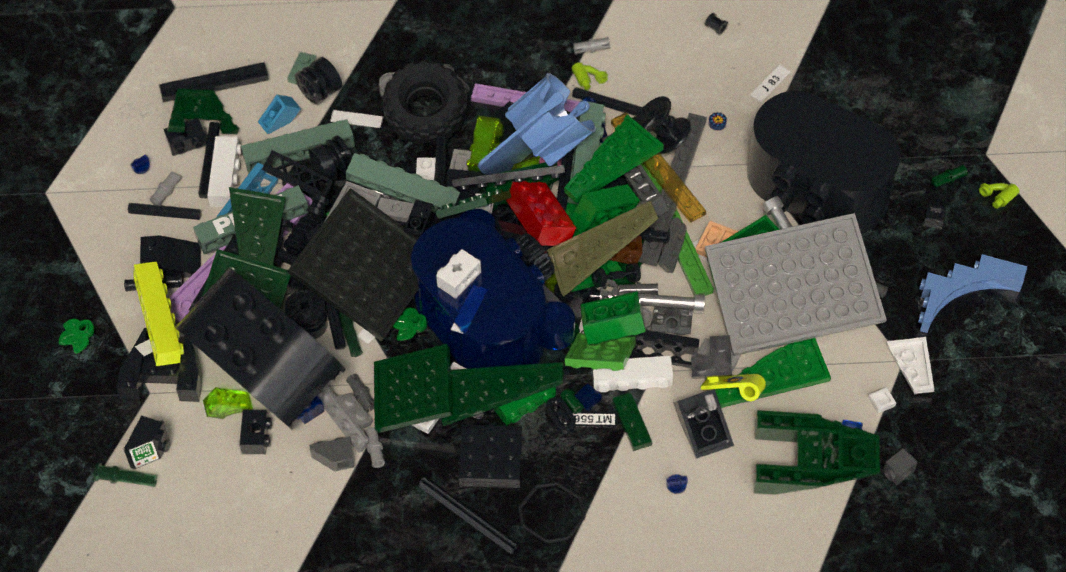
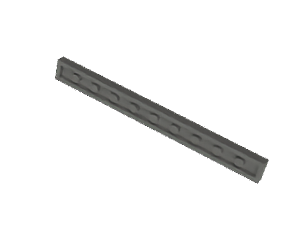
M689 113L687 117L691 122L690 133L685 141L676 149L661 192L669 211L658 216L659 219L649 226L655 230L669 231V224L674 218L706 124L707 117ZM645 240L642 247L643 253L638 262L657 266L665 243L657 241L650 243Z

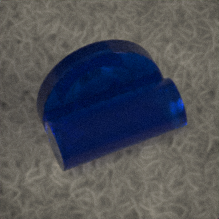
M146 154L135 159L130 164L132 171L136 174H143L149 170L150 163Z
M672 475L666 479L667 489L671 493L681 494L686 490L688 484L687 476Z

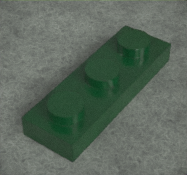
M632 393L612 398L613 405L632 450L636 451L652 446L651 437Z

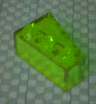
M478 115L473 134V145L470 146V151H472L470 160L467 159L466 163L469 171L481 172L478 168V163L500 145L498 140L499 136L503 135L504 125H501L502 123L499 118Z

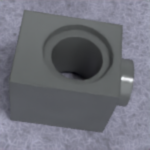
M903 448L885 462L883 472L887 479L898 485L915 471L917 461Z

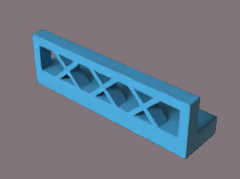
M257 163L238 189L270 194L278 183V178L265 173L262 170L264 165ZM263 179L271 182L268 186H260ZM230 199L217 216L232 212Z

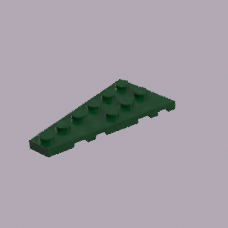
M229 187L239 256L273 265L286 197Z
M563 362L450 370L452 416L442 418L443 426L564 384Z

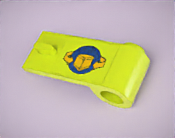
M758 374L723 377L708 376L701 385V390L739 387L740 394L745 400L754 401L765 389L766 382Z

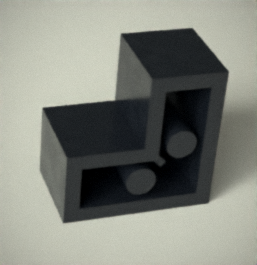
M730 335L710 336L711 356L691 357L692 379H705L708 376H732Z

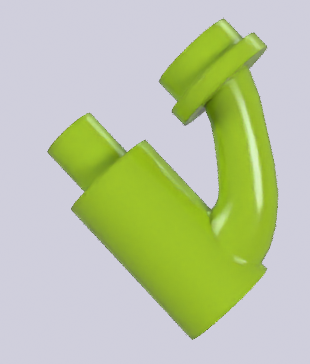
M581 62L572 66V71L579 85L584 90L591 88V79L588 73L595 75V80L600 84L608 80L606 71H599L592 66L583 65Z
M983 183L979 188L980 194L984 197L990 196L993 191L1001 190L992 203L996 209L1007 205L1020 192L1019 188L1013 183L1009 185L1005 183L990 185Z

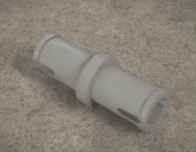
M608 37L596 40L591 38L589 41L573 43L575 54L589 51L594 53L595 50L610 48V42Z
M171 172L164 182L158 185V189L150 197L151 203L160 205L162 200L172 193V188L180 180L178 174Z
M375 427L367 428L365 430V434L369 438L367 451L370 453L372 466L375 468L382 467L385 464L382 454L383 445L379 441Z

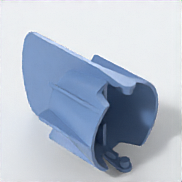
M547 73L540 82L508 108L505 116L512 122L516 131L478 163V168L486 175L509 171L532 152L535 157H542L548 166H553L585 138L596 131L592 120L583 122L577 120V117L589 110V103L587 101L579 102L572 112L568 114L565 111L564 104L571 91L557 77Z

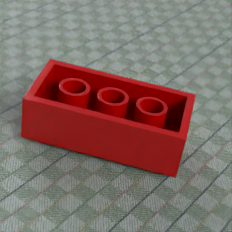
M526 181L512 183L510 189L511 198L506 199L527 233L534 237L536 241H539L541 246H556L573 237L576 227L546 183Z

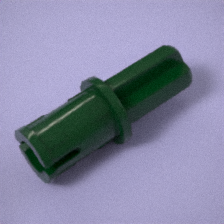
M960 165L952 170L947 169L944 173L932 177V185L939 187L947 183H953L954 180L967 176V169L964 165Z

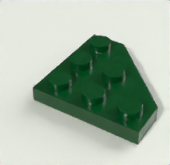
M502 189L460 200L458 201L459 205L453 206V203L443 205L442 210L436 211L439 219L511 198L510 190L505 192Z

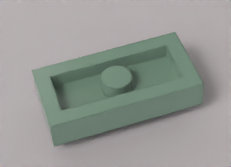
M300 52L288 75V83L297 85L295 73L304 67H310V63L316 60L317 56Z

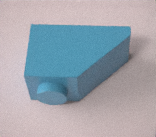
M277 94L258 123L267 134H270L291 123L301 108L292 97Z

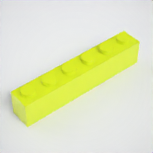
M157 262L134 264L133 279L156 366L180 363V357L184 354L183 344L179 343V331L174 327L175 315L170 312L171 300L166 297V283H162L163 271L158 268Z

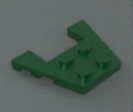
M177 90L167 128L168 132H184V119L191 120L196 118L218 120L221 134H238L239 127L237 124H233L232 117L224 111V105L213 90Z

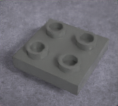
M654 306L652 331L691 335L693 309Z

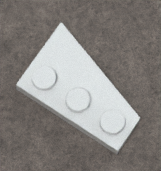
M926 337L886 341L888 349L913 393L934 392Z

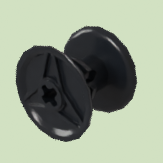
M665 96L656 97L642 107L635 118V121L648 132L653 130L657 134L655 138L664 144V150L659 152L660 154L675 150L685 141L691 130L689 119L684 117L672 119L670 116L668 117L671 111V101Z

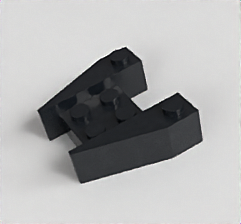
M144 328L120 369L117 383L120 398L141 400L143 383L177 384L176 391L179 401L199 402L202 382L193 343L186 337L184 342H179L183 344L184 354L180 357V363L156 366L153 352L143 356L135 348V346L149 339L147 328Z

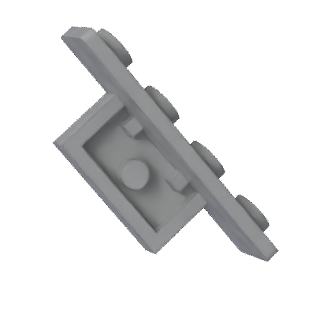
M326 385L316 396L317 400L347 438L349 437L350 443L357 452H363L369 438L362 428L370 427L373 420L352 393L335 396L328 385Z

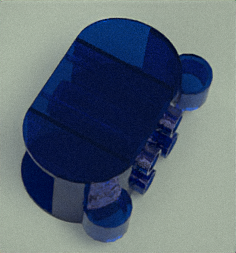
M471 209L464 212L460 218L444 220L433 225L415 243L411 254V264L418 282V291L415 296L417 311L426 317L427 325L443 345L447 344L449 346L451 355L459 365L466 369L538 364L545 348L561 350L573 342L575 336V314L572 308L565 303L554 301L545 304V292L542 286L545 284L543 274L535 264L526 266L520 259L522 258V252L516 241L511 237L504 240L496 230L493 216L488 211L482 209ZM462 249L481 262V273L455 299L437 287L436 275L439 269L445 267L454 254H458ZM454 323L461 333L451 330Z

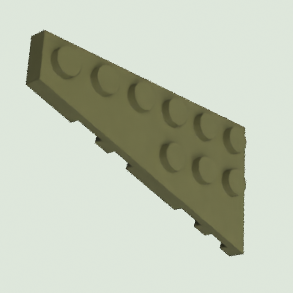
M651 201L547 250L553 262L554 273L563 296L573 290L659 219Z

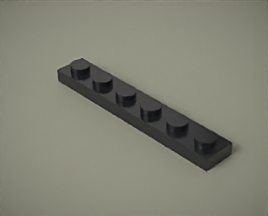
M265 62L162 83L159 84L162 101L167 102L175 100L178 89L218 91L269 80Z
M565 165L453 179L452 184L453 187H458V190L469 189V185L476 184L477 188L487 187L489 182H495V185L506 184V180L512 179L514 182H522L527 177H532V181L541 180L543 175L550 174L551 178L562 177V173L566 172Z

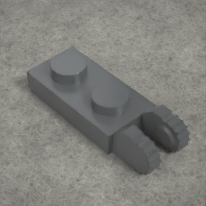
M677 217L673 218L669 224L670 240L669 243H665L663 253L659 258V265L668 273H673L687 230L686 225Z

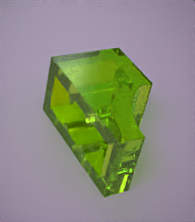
M215 387L203 399L206 416L211 418L224 419L229 415L242 413L243 409H253L249 393L244 391Z

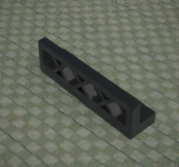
M273 150L271 151L262 168L263 171L294 187L299 185L302 191L312 196L315 193L329 200L332 198L329 196V193L335 181ZM277 156L280 158L282 165L274 168L270 165L274 157ZM294 165L297 173L288 175L286 167ZM310 173L312 181L304 183L301 175ZM323 180L328 182L324 192L318 190L317 183Z
M649 330L638 335H630L636 338V344L629 358L663 356L661 353L667 350L671 351L674 355L671 357L672 365L692 368L691 362L684 361L680 356L690 354L693 357H697L700 339ZM649 347L654 350V353L648 355L642 350Z

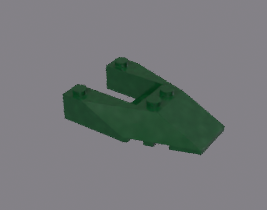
M757 410L755 440L797 442V466L756 464L754 493L776 495L815 489L880 473L878 435L856 427L853 429L844 426L842 422L836 420L833 422L824 419L819 414Z

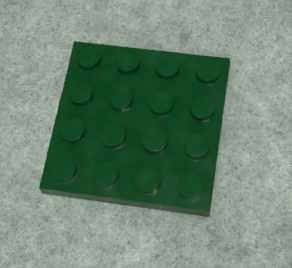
M216 250L202 297L227 269L231 268L281 309L291 276L287 273L288 270L223 250Z
M447 344L374 362V423L377 433L452 416L450 348Z

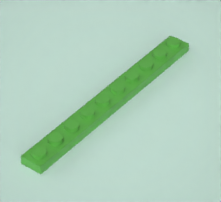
M653 157L641 163V166L661 194L664 180ZM676 209L674 218L677 217V218H679V219L681 220V222H682V219H681V217H680V215H679V213H678V211H677V209ZM686 230L678 262L694 297L695 294H704L705 296L713 294V286Z

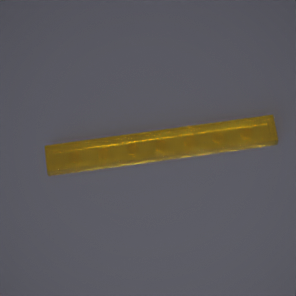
M625 112L611 119L612 126L616 128L618 124L621 125L628 113ZM660 153L643 162L644 166L690 223L706 215L705 208Z

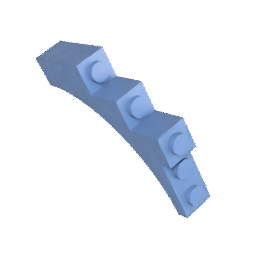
M982 254L980 261H975L974 268L955 263L953 270H949L947 277L928 272L927 278L922 279L919 290H923L921 298L925 299L923 307L926 308L925 312L921 311L918 323L922 324L920 331L928 333L929 327L938 312L946 304L961 295L984 289H1005L1020 292L1027 266Z

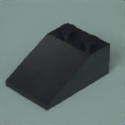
M160 235L141 237L140 264L157 262L158 268L162 269L163 274L175 275L182 272L184 278H189L201 267V247L199 243Z
M715 389L673 402L680 424L696 459L734 446Z

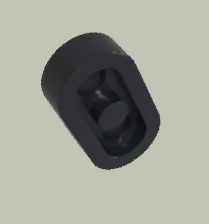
M559 397L549 399L546 403V413L560 433H571L575 429L576 420L564 400Z

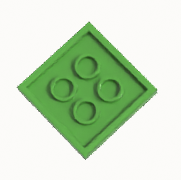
M578 333L565 357V366H572L573 368L591 367L595 370L601 368L613 371L624 370L636 344V338L625 336L617 340L612 339L599 344L588 345L585 333Z

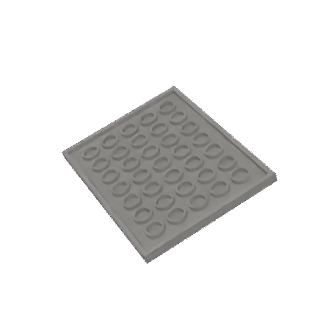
M855 213L705 246L727 334L730 335L733 356L884 323L887 320Z

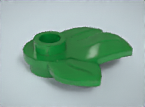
M405 308L403 315H400L392 326L399 330L397 340L405 341L413 338L416 333L423 332L427 327L426 317L419 314L414 308Z
M68 320L63 324L65 331L59 337V344L72 345L75 354L82 352L88 346L89 338L94 334V324L90 320Z

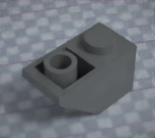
M339 437L332 441H319L309 445L311 457L331 470L340 471L355 468L349 437Z

